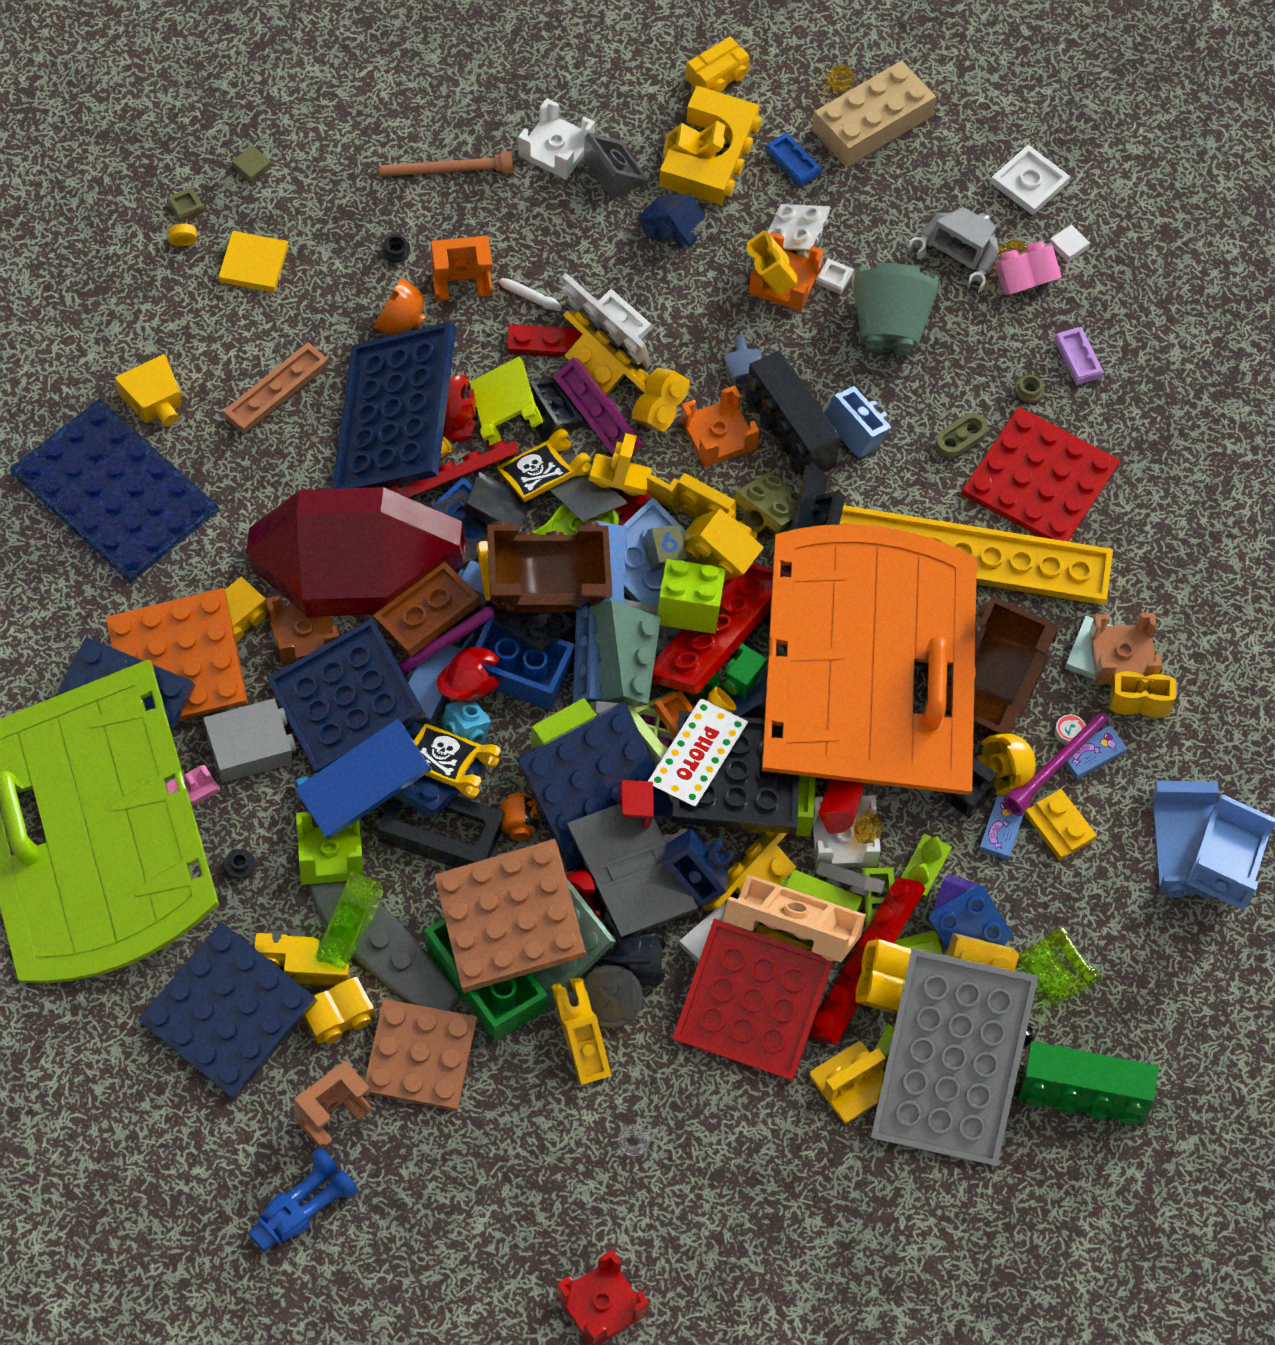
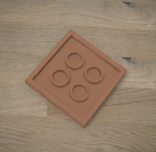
M383 999L365 1083L370 1088V1095L458 1111L476 1030L477 1016Z

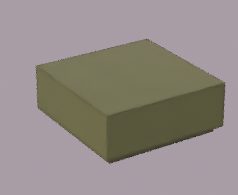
M252 145L232 160V167L252 183L272 168V162Z
M192 187L166 197L167 203L179 223L205 213L204 206Z

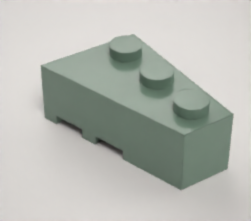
M613 600L590 606L591 615L596 618L597 634L594 635L595 645L599 644L601 663H598L602 701L612 703L626 702L627 706L631 705L633 708L649 704L661 617Z

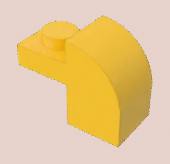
M715 121L703 131L698 132L681 123L666 134L662 158L665 159L669 149L698 158L716 157V153L723 148L725 143V125Z

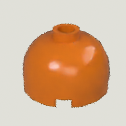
M401 277L373 328L388 336L408 332L412 328L419 329L426 317L425 314L421 313L424 307V298L419 289Z

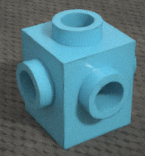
M456 701L446 704L441 727L447 732L475 743L483 744L486 741L491 721L487 713L483 712L476 701Z

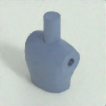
M737 336L734 340L736 351L724 356L727 374L731 378L732 384L738 388L747 387L750 363L761 359V351L759 349H747L746 338L744 336Z

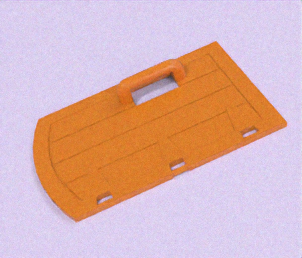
M855 524L821 525L775 534L762 771L971 795L974 679L976 675L977 558L929 537L879 526ZM781 564L791 566L790 577H780ZM777 643L787 645L786 657L776 656ZM914 661L929 663L928 702L924 714L913 713ZM947 665L952 666L951 717H944L946 710ZM772 724L782 726V738H772Z

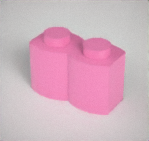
M1038 241L1026 245L1027 250L1018 253L1017 249L1000 254L1002 259L994 261L1003 294L1017 293L1061 278L1053 245H1044L1043 241Z

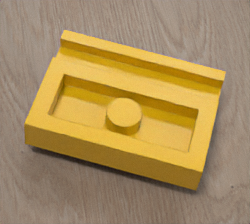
M1062 789L1040 800L1035 806L1028 808L1024 812L1026 818L1059 861L1092 843L1097 838L1096 833Z

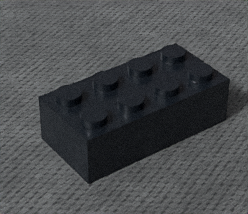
M778 350L750 363L745 393L746 402L750 408H755L760 414L762 426L773 433L777 448L781 452H786L790 458L789 461L793 471L796 474L800 473L803 477L805 466L808 463H813L824 473L835 468L840 436L782 352Z

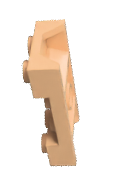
M748 875L739 898H728L723 921L753 931L760 922L764 923L768 928L781 929L793 933L799 939L813 940V953L819 954L829 961L842 962L861 937L866 915Z

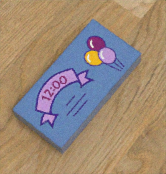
M1110 725L1095 733L1064 765L1077 781L1126 754L1128 748Z
M997 795L979 851L1008 861L1024 813L1021 816L1013 814L1005 806L1004 796Z

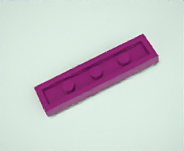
M573 357L553 376L612 455H614L617 442L623 443L625 433L637 436L578 358ZM638 436L635 441L632 457L644 446Z

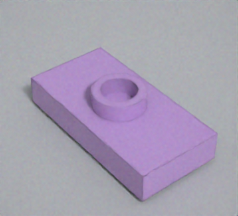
M1082 327L1055 334L1054 341L1076 385L1103 377L1104 372Z

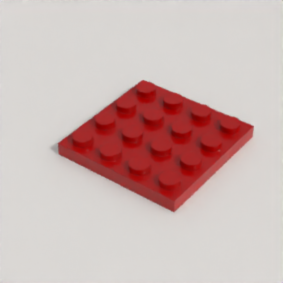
M1018 407L962 489L961 495L1039 537L1069 542L1118 468L1120 460L1029 411Z
M713 919L672 1039L794 1081L834 961L826 960L821 955Z

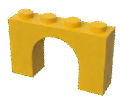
M696 86L687 106L686 123L702 128H707L715 121L724 124V138L728 141L730 147L726 152L714 158H698L669 149L660 169L659 186L723 205L726 196L731 197L736 184V181L733 180L735 175H741L745 162L742 159L743 155H749L753 145V138L751 136L753 132H759L762 123V117L758 116L760 105Z

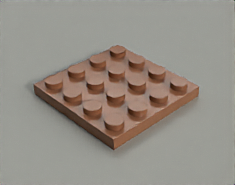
M556 839L434 874L464 993L587 957Z

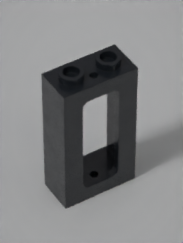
M456 796L442 809L485 824L478 844L473 846L399 821L397 816L403 802L394 797L385 802L388 804L384 813L379 812L374 825V829L377 830L378 842L458 868L491 858L501 834L500 824L504 811L460 796Z

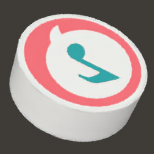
M1064 715L1057 721L1055 736L1060 743L1067 745L1086 724L1076 715Z

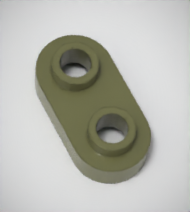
M968 413L941 430L937 435L935 444L937 452L945 458H956L983 441L988 429L986 419L980 414ZM968 429H974V430H976L977 432H976V433H970V432L968 431ZM950 443L953 444L955 447H948L945 444Z

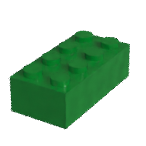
M445 918L424 929L425 946L458 990L472 1013L477 1016L478 1021L493 1042L498 1041L547 1011L548 995L532 973L464 993Z
M1031 1041L1022 1068L1018 1100L1025 1101L1027 1105L1032 1107L1053 1106L1063 1113L1078 1111L1088 1113L1094 1119L1104 1120L1108 1117L1119 1119L1124 1125L1137 1126L1145 1123L1154 1103L1159 1066Z

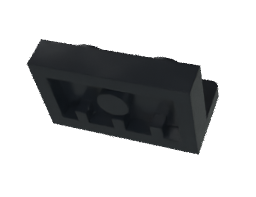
M555 378L529 381L535 404L543 420V423L534 428L543 442H546L558 429L571 430L578 429L584 420Z

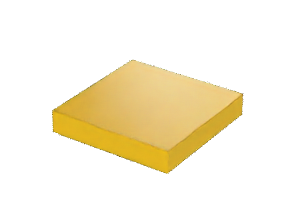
M232 231L220 270L219 283L275 293L288 250V241Z

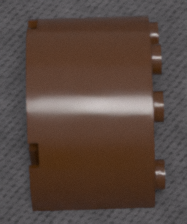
M495 521L491 525H487L490 600L497 607L502 606L501 603L507 604V610L531 614L565 613L580 610L583 603L590 602V606L606 602L613 596L608 526L599 525L598 522H585L578 525L573 535H564L560 531L548 532L546 535H534L531 531L518 532V525H509L506 521Z
M992 595L990 601L984 600L978 612V617L981 618V628L979 632L975 631L974 721L1001 734H1011L1016 726L1014 723L1016 718H1021L1051 654L1049 647L1051 643L1056 641L1059 625ZM947 683L946 709L951 710L952 683Z

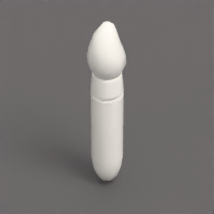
M501 278L499 280L500 285L506 290L538 305H542L544 309L561 310L560 303L552 297H545L541 293L508 278Z

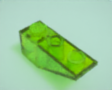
M351 871L315 959L344 970L346 969L371 924L384 893L381 882Z

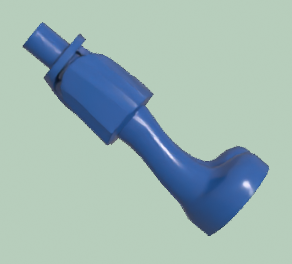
M318 1147L311 1155L314 1167L307 1178L289 1192H279L268 1204L261 1217L256 1219L258 1224L248 1232L250 1238L262 1251L265 1252L274 1243L279 1246L282 1242L310 1228L308 1220L319 1210L338 1198L353 1197L359 1191L347 1173L343 1170L338 1172L333 1159L321 1147ZM331 1179L330 1184L323 1191L300 1207L299 1204L311 1192Z

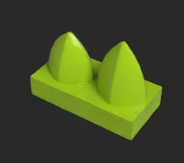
M923 835L901 876L904 879L920 881L926 888L920 898L926 900L952 849V846L941 842L938 836Z

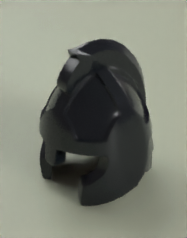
M641 934L623 938L613 947L609 955H602L598 962L622 965L633 972L640 981V985L658 986L662 984L665 978V969H662V949H665V939L660 934Z

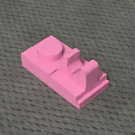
M201 765L182 775L192 806L220 791L219 786L205 765ZM175 779L166 783L169 794L178 792Z

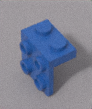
M980 884L975 885L935 909L929 915L931 923L947 949L952 933L1003 946L1014 936L988 892Z

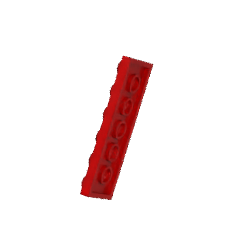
M752 563L743 575L725 581L716 633L711 634L682 629L656 658L652 682L697 695L770 611L773 568ZM781 571L780 577H790V573Z

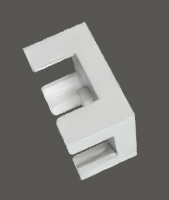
M547 98L540 107L539 122L528 136V129L524 128L518 136V156L566 180L584 156L585 136L588 133L595 134V121L583 117L581 128L558 118V103Z
M876 795L862 796L851 828L836 834H828L818 814L823 797H815L812 824L815 868L818 867L819 862L843 868L877 867L881 850L880 839H876L875 833Z

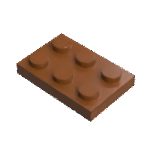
M444 561L373 616L378 625L412 657L481 605L482 601L480 596Z

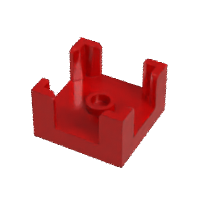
M613 1249L599 1258L597 1268L573 1283L571 1276L557 1283L556 1297L589 1345H601L648 1315L649 1302L641 1291H638L636 1295L621 1273L622 1263Z

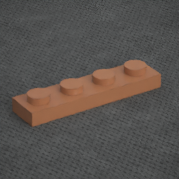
M307 342L223 410L224 418L244 435L328 367V359Z

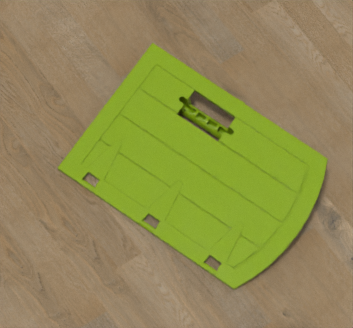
M149 659L0 719V806L9 842L15 854L11 855L0 812V909L17 978L20 982L57 983L99 976L126 967L173 943L199 924L219 905L189 794L185 787L182 769L152 662ZM152 695L155 709L146 711L143 699ZM175 777L178 792L169 794L166 781ZM33 788L47 842L37 846L28 837L16 791L22 793ZM198 862L202 877L193 879L189 866Z

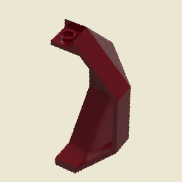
M384 487L299 490L249 528L246 554L252 570L307 617L374 615L444 561L453 570L463 565L466 536L462 521Z

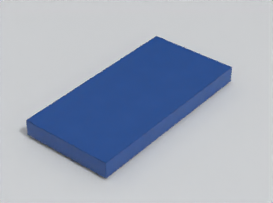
M396 719L300 784L295 790L325 837L330 840L430 772L432 768L401 721Z

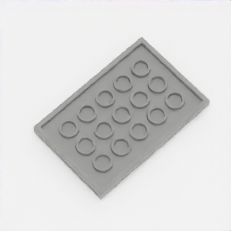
M911 948L871 1138L998 1166L1039 976Z

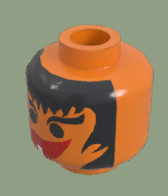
M512 793L500 804L499 810L504 811L500 829L505 835L510 836L515 841H524L539 830V807L535 799L531 798L529 794Z

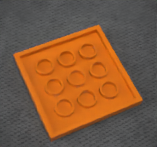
M224 588L106 617L112 648L143 661L149 659L153 665L195 683V687L178 721L248 704L227 594Z

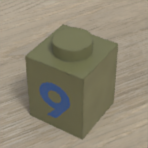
M680 525L652 528L643 537L651 571L661 570L664 574L666 559L683 561L688 559Z

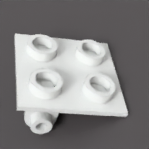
M781 204L768 233L770 234L772 231L783 235V249L795 250L798 255L809 258L810 248L818 245L819 239L822 237V231L828 224L827 215L831 207Z

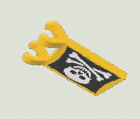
M558 429L546 442L496 467L499 474L524 502L574 476L590 474L592 465L587 463L591 460L586 453L577 455L569 465L558 454L557 451H565L571 447V442L566 438L569 435L565 429Z
M425 723L414 739L415 744L432 768L425 775L456 787L469 798H475L478 795L479 788L477 787L481 783L480 777L476 775H464L474 759L477 757L484 765L490 768L496 767L499 763L498 756L501 753L499 746L494 744L481 745Z

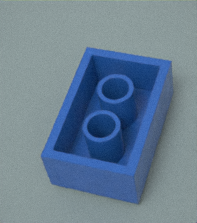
M494 615L486 622L475 647H482L492 651L500 658V661L493 667L487 664L482 665L489 677L492 676L496 680L500 679L501 681L494 690L552 711L574 663L575 644L559 639L542 653H537L494 625L493 621L496 616Z

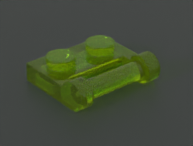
M1064 926L1057 928L1049 936L1020 952L1018 958L1029 974L1039 976L1037 984L1053 1006L1058 1005L1095 983L1101 977L1097 969L1090 967L1069 939L1070 933ZM1057 944L1060 946L1081 974V977L1075 980L1052 947Z

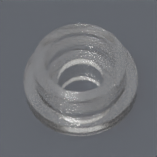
M632 1124L624 1127L619 1132L618 1146L624 1154L635 1157L647 1151L650 1144V1136L645 1128ZM636 1137L640 1143L632 1146L628 1143V1139Z

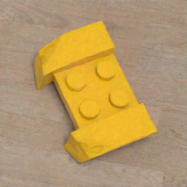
M686 473L682 475L680 480L674 478L671 484L651 474L646 477L648 493L672 512L677 514L682 509L685 514L695 518L696 516L699 517L721 508L757 540L758 532H754L752 528L746 526L744 520H736V500Z

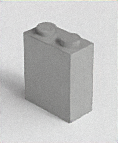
M275 698L203 717L205 733L221 783L293 764L292 753L296 752L295 742L292 734L286 735L284 726H288L286 714L283 708L278 709Z

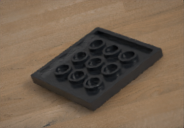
M679 711L677 735L692 712ZM740 717L748 721L697 805H690L673 796L671 823L796 834L799 775L762 771L764 719ZM772 724V738H782V726Z

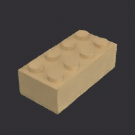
M901 60L814 112L812 131L841 163L848 167L932 117L936 96Z

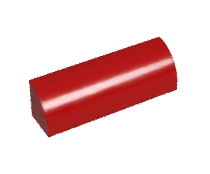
M829 780L818 812L828 834L842 833L851 828L867 783Z

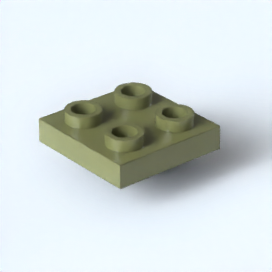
M767 472L736 491L733 499L736 500L739 506L745 509L743 520L746 526L752 528V531L759 532L769 527L778 534L792 525L799 493L784 484L777 476Z

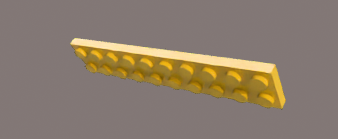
M843 506L839 525H869L903 530L937 540L977 558L976 585L1099 605L1106 604L1113 549Z

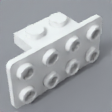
M567 273L561 276L564 284L562 289L568 296L566 300L576 312L578 310L583 311L590 318V324L595 329L599 330L602 328L610 337L611 343L618 348L621 345L627 351L626 354L630 356L634 364L638 366L641 363L644 367L648 368L652 363L646 345L641 339L653 329L651 323L612 289L597 301Z

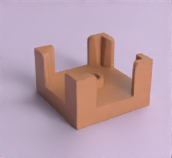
M1140 613L1136 625L1107 626L1110 618L1108 614L1094 616L1089 634L1097 685L1112 684L1115 674L1119 672H1136L1145 677L1160 673L1162 668L1161 654L1155 655L1152 638L1156 628L1155 613Z
M345 1060L294 1099L296 1121L316 1146L323 1149L332 1142V1138L323 1129V1126L330 1121L329 1113L344 1103L356 1119H363L372 1112L370 1104L363 1097V1095L367 1096L370 1094V1088Z

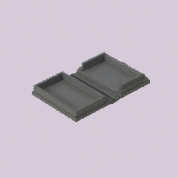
M615 805L567 823V827L587 869L590 870L599 889V897L620 940L694 913L698 909L691 894L664 863L667 843L654 817L650 827L644 828L643 818L623 817L621 805Z

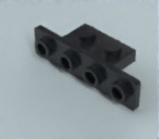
M808 463L805 466L790 531L805 527L840 524L846 496L840 491L825 493L828 476L813 463ZM785 566L791 571V566Z

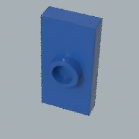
M787 132L765 145V152L799 188L821 175L822 168Z

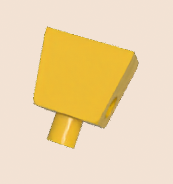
M165 354L115 377L117 393L145 423L159 417L162 424L167 427L178 421L179 416L175 409L182 406L181 396Z

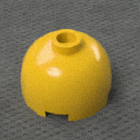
M996 734L988 736L981 742V745H984L982 755L977 756V760L997 773L994 787L997 790L996 795L1005 796L1013 789L1023 788L1034 777L1036 758L1032 748L1025 739L1015 734ZM1005 776H1008V777H1009L1008 781H1004V780H1002V779H999V778L1005 777Z

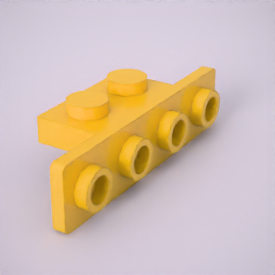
M580 310L577 312L566 311L563 316L582 333V336L566 353L565 357L569 361L573 357L578 358L606 395L612 392L625 375L645 393L646 382L650 375L642 369L637 370L630 363L632 361L630 356L621 349L617 351L610 344L612 340L607 334L601 330L596 331L589 324L591 320Z
M764 831L766 835L760 841H756L745 851L747 856L727 870L729 873L727 892L704 905L703 909L707 911L720 908L734 891L740 896L748 875L780 885L783 878H787L793 869H796V866L777 845L787 833Z

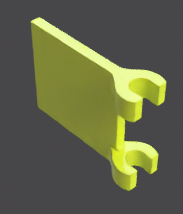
M520 356L469 382L471 389H474L476 408L481 422V435L485 441H489V445L502 440L496 426L520 414L523 415L525 420L529 419L532 428L543 423L533 398L523 360Z

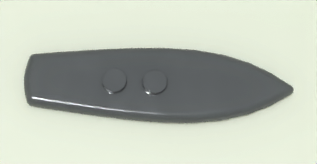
M347 881L308 884L314 906L334 938L360 965L389 990L409 1004L445 1011H452L461 1000L458 990L416 939L379 902Z

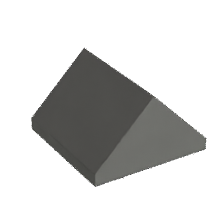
M588 133L585 136L584 161L611 199L649 182L622 141Z

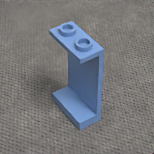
M1156 782L1152 792L1160 894H1168L1170 897L1175 898L1183 897L1187 894H1199L1203 898L1214 897L1186 883L1209 814L1219 794L1218 782Z

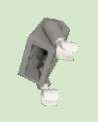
M960 208L949 213H939L923 229L921 238L915 237L909 242V252L911 253L914 248H920L917 252V259L924 258L926 255V244L929 241L928 244L971 269L977 268L978 271L970 275L967 286L969 289L973 281H978L981 284L978 293H980L985 286V274L990 272L999 253L997 238L993 236L996 226L991 223L988 215L984 213L977 215L967 208Z

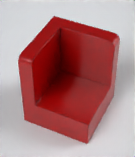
M622 780L618 790V805H621V814L623 817L643 818L644 828L650 827L654 816L653 782Z

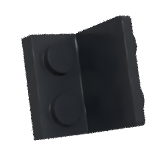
M505 609L495 616L493 621L494 625L537 653H542L559 639L572 643L576 628V622L563 613L531 614Z

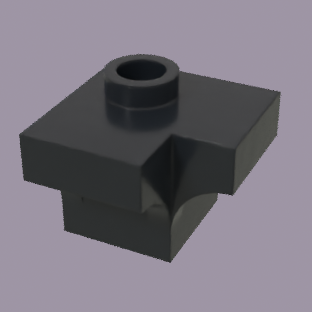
M973 757L971 795L947 793L945 802L970 819L991 795L997 773Z

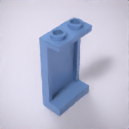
M1220 795L1209 814L1186 884L1244 910L1256 891L1258 882L1255 880L1269 835L1275 827V818L1228 796Z

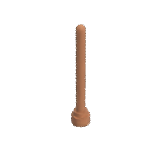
M502 151L500 155H495V158L382 165L378 168V174L384 177L496 169V172L502 171V174H512V151Z

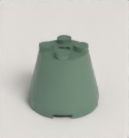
M877 263L875 268L865 270V267H857L853 271L852 286L862 343L866 345V351L881 353L883 348L894 349V353L897 355H911L912 349L917 348L936 299L939 277L936 274L927 276L921 273L920 267L899 263Z

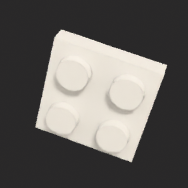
M1027 145L992 176L991 184L1030 214L1034 215L1069 184L1070 176L1031 146Z

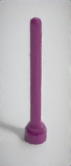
M485 607L429 643L412 657L409 656L398 663L403 674L491 619L495 614L494 609Z
M1098 713L1023 788L1019 787L1010 791L1003 799L1007 809L1013 814L1021 816L1030 807L1032 796L1107 722V716L1103 713Z

